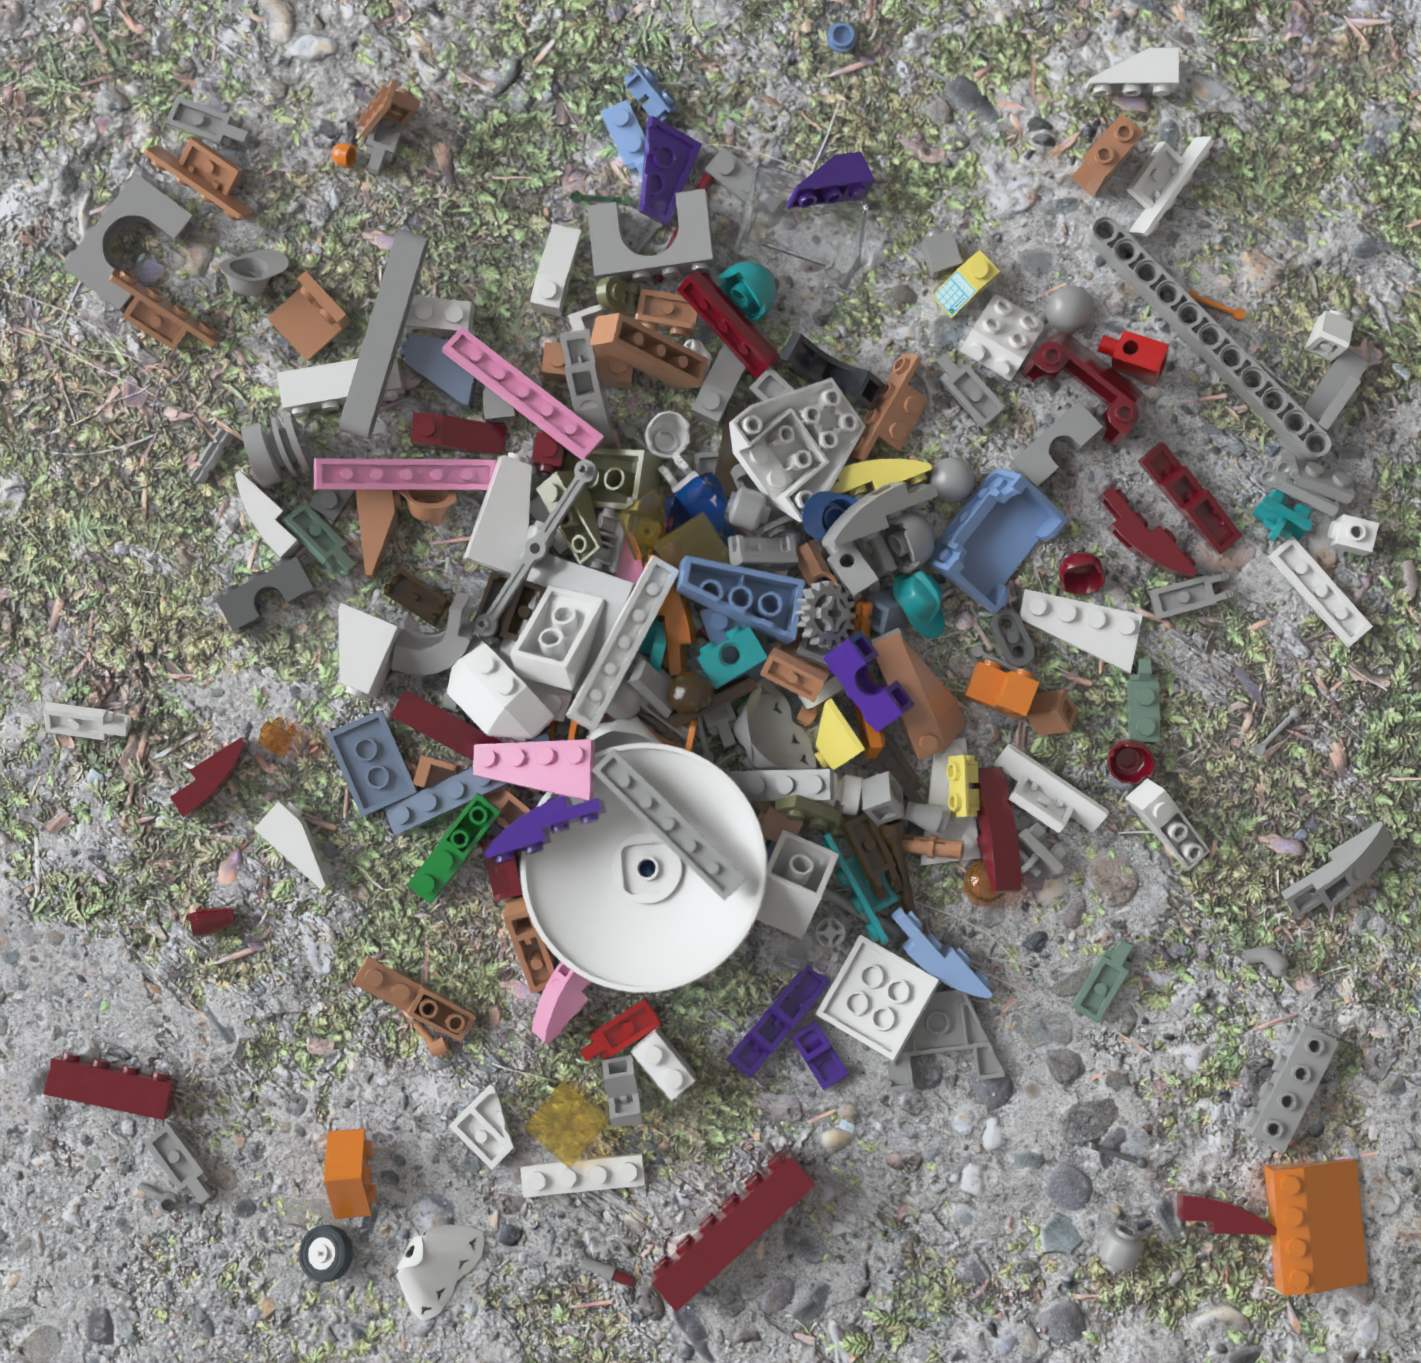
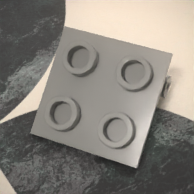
M603 508V511H595L603 548L583 563L582 566L597 571L617 573L630 514L616 513L615 510ZM575 558L574 563L579 564L577 559Z

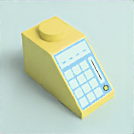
M978 250L934 293L932 298L952 319L996 280L1000 271L981 250Z

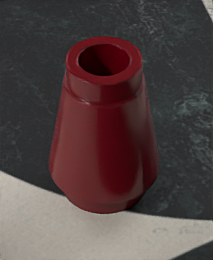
M232 907L198 908L196 912L189 913L193 937L201 936L204 938L236 924Z

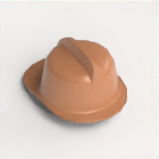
M397 490L407 499L409 512L414 518L429 521L435 526H439L442 523V519L447 514L449 506L453 505L457 500L456 493L453 490Z

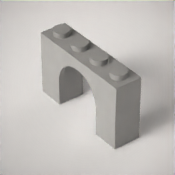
M137 173L122 184L120 194L114 202L111 201L104 207L100 220L96 225H92L86 230L83 236L84 240L77 249L75 248L68 253L65 265L62 267L123 314L135 296L109 280V277L115 270L110 258V248L115 236L129 225L143 223L157 228L182 246L199 224L192 214Z
M698 189L675 193L679 223L678 234L667 250L653 256L639 255L626 247L621 209L617 202L587 206L594 276L599 282L604 277H617L621 280L633 279L635 282L650 280V276L662 274V277L670 278L679 276L680 272L691 270L693 272L697 269L700 273L709 271V268L716 267L709 197L706 190Z

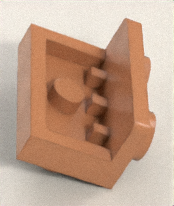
M641 288L635 321L656 332L658 330L669 331V335L673 337L687 338V334L694 335L698 313L682 295Z

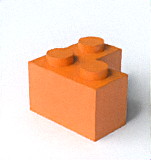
M987 659L984 660V663L977 662L962 697L1017 720L1026 717L1040 683L1033 680L1034 674L1019 668L1016 671L1006 673L1000 670L1002 667L1000 664Z
M365 1128L328 1131L324 1184L334 1219L371 1216L372 1203H377L376 1184H372L371 1165H368L369 1159L374 1157L373 1141L367 1140Z

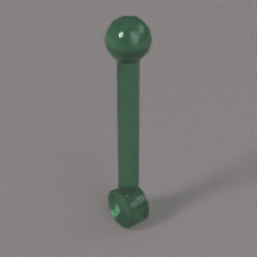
M573 191L570 195L571 201L574 204H579L581 201L617 202L622 203L624 206H629L632 203L631 196L627 194L622 197L582 195L579 191Z

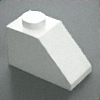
M1326 310L1318 317L1304 349L1329 361L1334 360L1348 349L1354 323L1347 320L1346 315L1334 310L1329 312Z

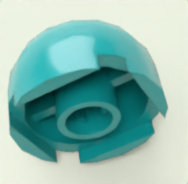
M742 261L730 266L718 276V280L722 281L719 288L743 315L747 316L751 323H756L773 307L777 290L774 276L768 268L752 261Z

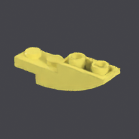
M899 458L859 462L843 467L836 479V483L833 484L829 492L843 495L850 494L851 497H854L857 494L862 495L868 491L867 486H870L872 491L891 482H909L911 486L927 480L926 475L931 472L932 467L930 463Z

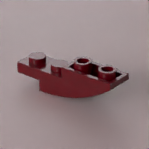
M1111 486L1098 497L1116 520L1107 529L1128 550L1157 569L1178 577L1188 579L1198 572L1194 567L1196 563L1191 555L1186 551L1182 553L1176 546L1177 540L1172 532L1167 528L1163 529L1160 525L1149 532L1146 528L1148 523L1140 513H1134L1127 505L1129 503L1128 498L1120 489L1115 490Z

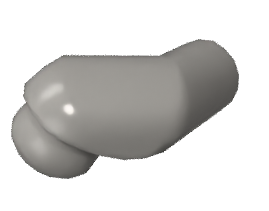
M1271 946L1243 950L1246 965L1264 962L1270 967L1273 975L1283 976L1286 974L1287 967L1289 966L1287 958Z

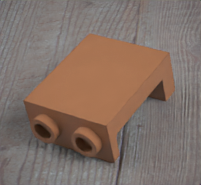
M1120 114L1082 158L1084 163L1072 175L1071 179L1089 195L1094 197L1130 157L1145 132L1124 114Z
M797 627L796 639L793 642L785 645L777 641L760 675L815 702L830 671L828 668L797 656L796 653L802 639L801 635L805 630L804 627Z

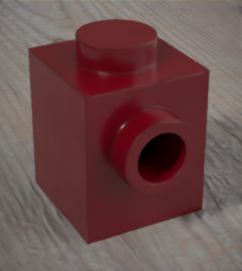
M536 432L531 458L533 467H536L538 472L546 474L563 471L567 448L547 433Z

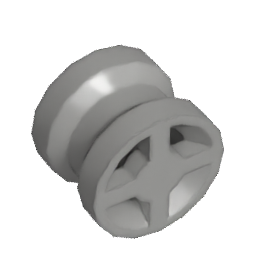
M824 917L815 925L814 935L821 945L833 948L840 945L844 940L845 928L838 919Z

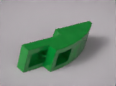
M476 793L441 838L437 847L408 882L407 886L431 904L464 865L502 811L480 793Z

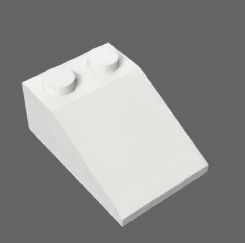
M549 585L510 652L516 675L521 678L572 691L585 668L605 604L604 599Z

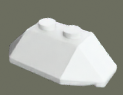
M476 635L471 639L463 656L451 667L448 695L488 736L534 739L556 718L529 687Z

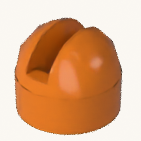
M348 143L337 144L332 149V159L341 167L351 168L355 163L357 155L355 145Z

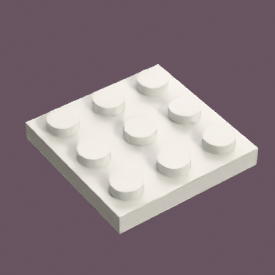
M860 935L815 1015L889 1059L896 1061L938 987L940 980Z

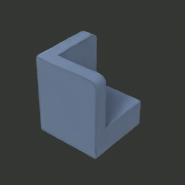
M892 588L867 596L866 601H870L873 604L872 615H869L871 618L870 627L883 635L894 629L899 628L901 630L908 626L909 620L902 607L896 601Z

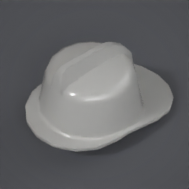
M257 250L236 258L224 260L220 264V270L227 276L229 291L232 297L256 296L266 290L271 277L286 271L289 267V259L278 251Z

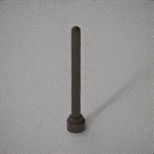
M895 819L880 825L881 835L886 839L887 843H890L892 857L896 864L895 869L903 885L900 895L904 912L908 914L912 911L917 916L902 845L903 834L906 833L904 820Z

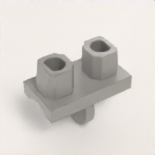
M1039 823L1034 824L1028 829L1025 828L1017 834L1020 862L1022 863L1020 865L1021 875L1029 870L1035 877L1041 873L1049 880L1064 869L1062 863L1067 857L1068 852L1058 844L1052 845L1047 850L1040 843L1047 836V833Z

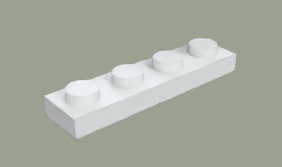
M1293 536L1267 556L1347 647L1354 644L1373 627Z
M642 1153L520 1166L523 1198L645 1186Z

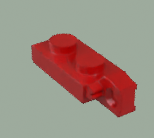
M644 998L594 1030L595 1032L589 1035L592 1043L581 1049L580 1053L586 1062L599 1053L603 1059L608 1056L611 1057L660 1026L662 1022L647 998Z

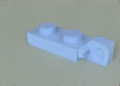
M627 99L602 110L601 115L625 168L627 167L629 171L636 169L642 181L646 138Z

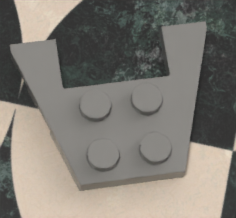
M957 989L934 992L897 1060L893 1061L890 1059L885 1085L886 1092L914 1089L911 1056L972 1048L977 1080L1005 1077V1072L965 992Z

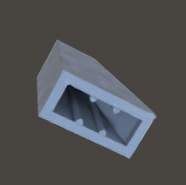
M410 333L408 341L404 340L401 347V358H404L407 368L464 409L471 410L478 380L442 353V347L449 340Z

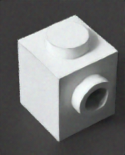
M1344 514L1336 518L1335 521H1332L1329 526L1327 535L1331 539L1329 547L1361 556L1368 555L1373 552L1379 523Z

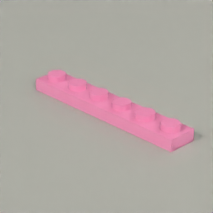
M461 327L442 347V353L579 459L587 460L603 441L604 436L465 328Z
M315 458L314 490H487L496 466V460Z

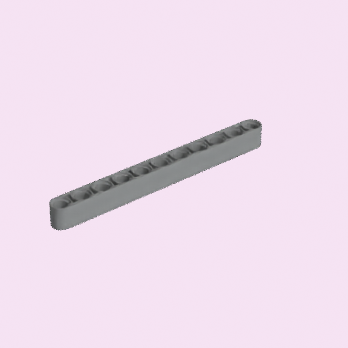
M1104 216L1098 218L1093 223L1088 236L1089 243L1093 249L1303 460L1316 462L1329 452L1332 445L1329 435L1116 220ZM1106 229L1111 237L1103 239L1098 236L1096 230ZM1121 249L1127 250L1131 254V259H1121L1117 251ZM1142 270L1148 271L1152 275V280L1143 281L1139 277L1138 272ZM1163 291L1169 292L1173 297V301L1169 303L1164 302L1160 298L1159 293ZM1184 312L1191 314L1194 318V323L1187 324L1183 322L1180 314ZM1202 334L1212 335L1215 339V344L1207 345L1204 343ZM1223 355L1234 357L1236 366L1226 365L1223 361ZM1251 376L1255 378L1257 388L1248 387L1244 382V377ZM1266 398H1274L1278 402V409H1270L1266 405ZM1287 419H1295L1299 423V431L1289 429ZM1309 440H1315L1320 444L1321 450L1319 453L1310 450L1308 446Z

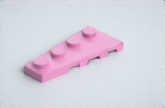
M588 739L474 744L473 775L589 801L593 799L594 773L592 770L594 769L595 742Z

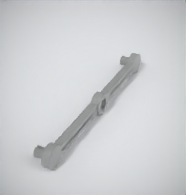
M581 460L576 464L574 479L537 536L526 541L524 556L486 614L479 615L476 618L474 628L479 635L490 637L497 632V620L536 560H542L547 556L549 548L547 543L586 483H591L597 478L598 468L594 462ZM534 544L540 545V551L538 553L532 552V547Z

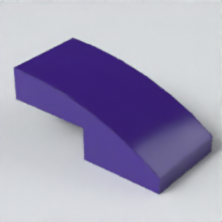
M816 1020L790 1036L824 1091L850 1075Z

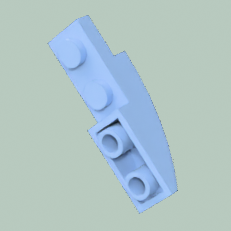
M900 907L891 915L910 937L902 944V947L928 973L943 983L970 995L986 999L993 996L987 987L991 982L980 969L974 973L968 966L972 960L960 947L954 950L948 943L942 948L943 946L932 933L926 937L919 929L923 923L912 911L906 914Z

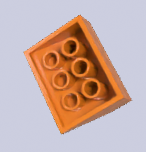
M1357 1159L1264 1165L1269 1224L1276 1229V1235H1270L1275 1289L1284 1296L1313 1294L1368 1283Z

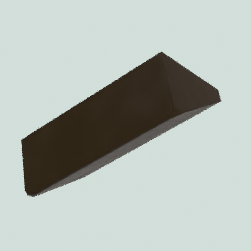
M524 579L507 605L497 636L517 642L547 588Z

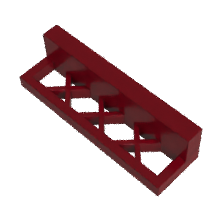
M697 269L694 270L677 288V291L756 379L769 366L772 367L780 360V355L706 272L700 273Z

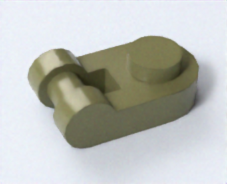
M604 277L597 284V300L606 309L628 317H635L638 309L635 306L636 298L640 296L641 286L628 283L617 277Z

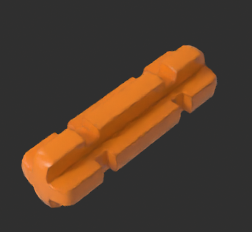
M860 600L855 603L854 614L857 616L853 618L854 629L852 630V635L862 630L869 640L871 626L869 615H872V602Z

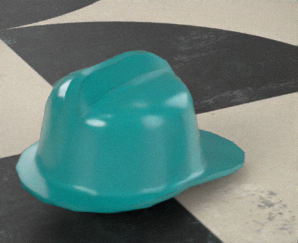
M919 571L914 575H899L893 581L892 591L909 622L923 637L930 639L939 637L945 627L944 614L941 609L943 596L941 586L933 577L923 571Z

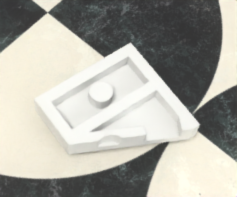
M491 1083L449 1127L492 1170L514 1148V1143L496 1088Z

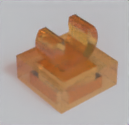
M281 717L275 718L273 723L267 720L260 730L258 744L285 758L291 749L296 726L292 724L288 730L280 728Z

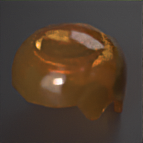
M979 859L969 865L962 884V890L969 902L979 907H992L1001 901L1006 893H992L983 859Z

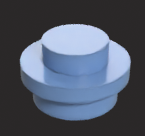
M847 23L834 24L827 33V43L835 52H848L856 43V32Z

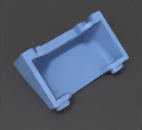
M996 469L986 476L934 544V552L927 563L989 612L997 614L1009 601L1008 596L1010 592L1004 584L1039 539H1056L1063 532L1064 525L1069 518L1022 474Z

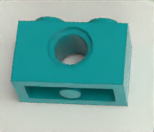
M741 625L725 633L727 640L719 645L713 640L698 649L701 655L696 660L704 673L712 681L714 689L768 658L750 626L743 630ZM733 647L738 651L739 658L736 663L727 664L723 661L722 651L724 648Z

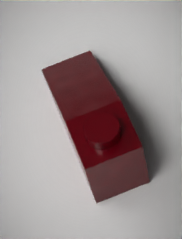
M413 412L410 442L414 448L502 456L504 455L507 427L447 415Z

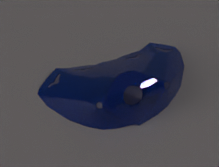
M706 472L694 477L665 500V531L676 551L684 557L687 555L730 564L728 538L734 536L724 518L726 500L723 486L712 472ZM705 477H707L708 481L711 482L713 485L703 483L705 481ZM714 495L716 496L715 502L717 507L710 501ZM669 516L673 518V524L671 528L669 527V523H667ZM720 528L723 529V534L726 536V538L718 534L720 532ZM727 547V551L724 553L725 559H723L719 552Z

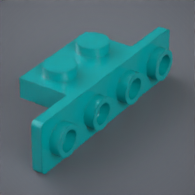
M830 833L824 835L822 838L824 844L820 846L839 854L835 863L839 869L835 872L843 888L848 886L854 897L850 901L857 914L863 913L869 924L865 925V928L872 941L878 940L883 945L889 939L877 920L875 913L894 904L899 899L889 886L883 872L879 874V877L884 885L887 897L879 901L873 894L869 886V879L866 880L855 855L844 860Z

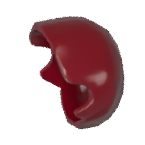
M1087 552L1074 553L1065 557L1059 566V579L1062 589L1067 593L1075 595L1089 594L1097 591L1105 584L1104 566L1099 557Z
M1133 738L1122 740L1108 752L1107 767L1111 775L1121 783L1139 784L1143 779L1154 774L1156 764L1151 749L1141 740Z

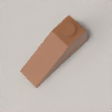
M356 490L365 575L369 579H376L399 517L398 508L403 507L402 495L397 490Z
M523 895L507 898L503 918L531 993L543 991L557 967L554 954L535 929L527 911Z

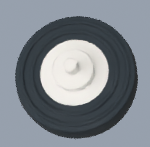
M321 1225L311 1229L304 1236L299 1247V1262L303 1272L309 1278L318 1282H331L341 1278L348 1271L353 1258V1247L349 1236L341 1228L333 1225Z

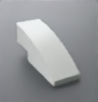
M238 471L235 474L238 490L255 528L280 558L291 556L301 546V543L281 525L283 518L288 514L247 476Z

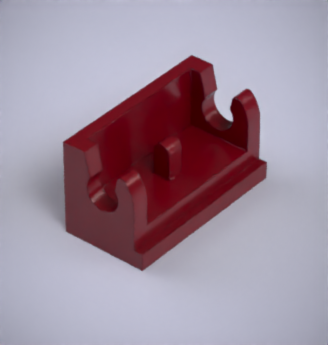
M496 838L480 842L494 901L522 895L521 864L518 853L514 854L515 859L497 864L496 860L486 859L484 853Z

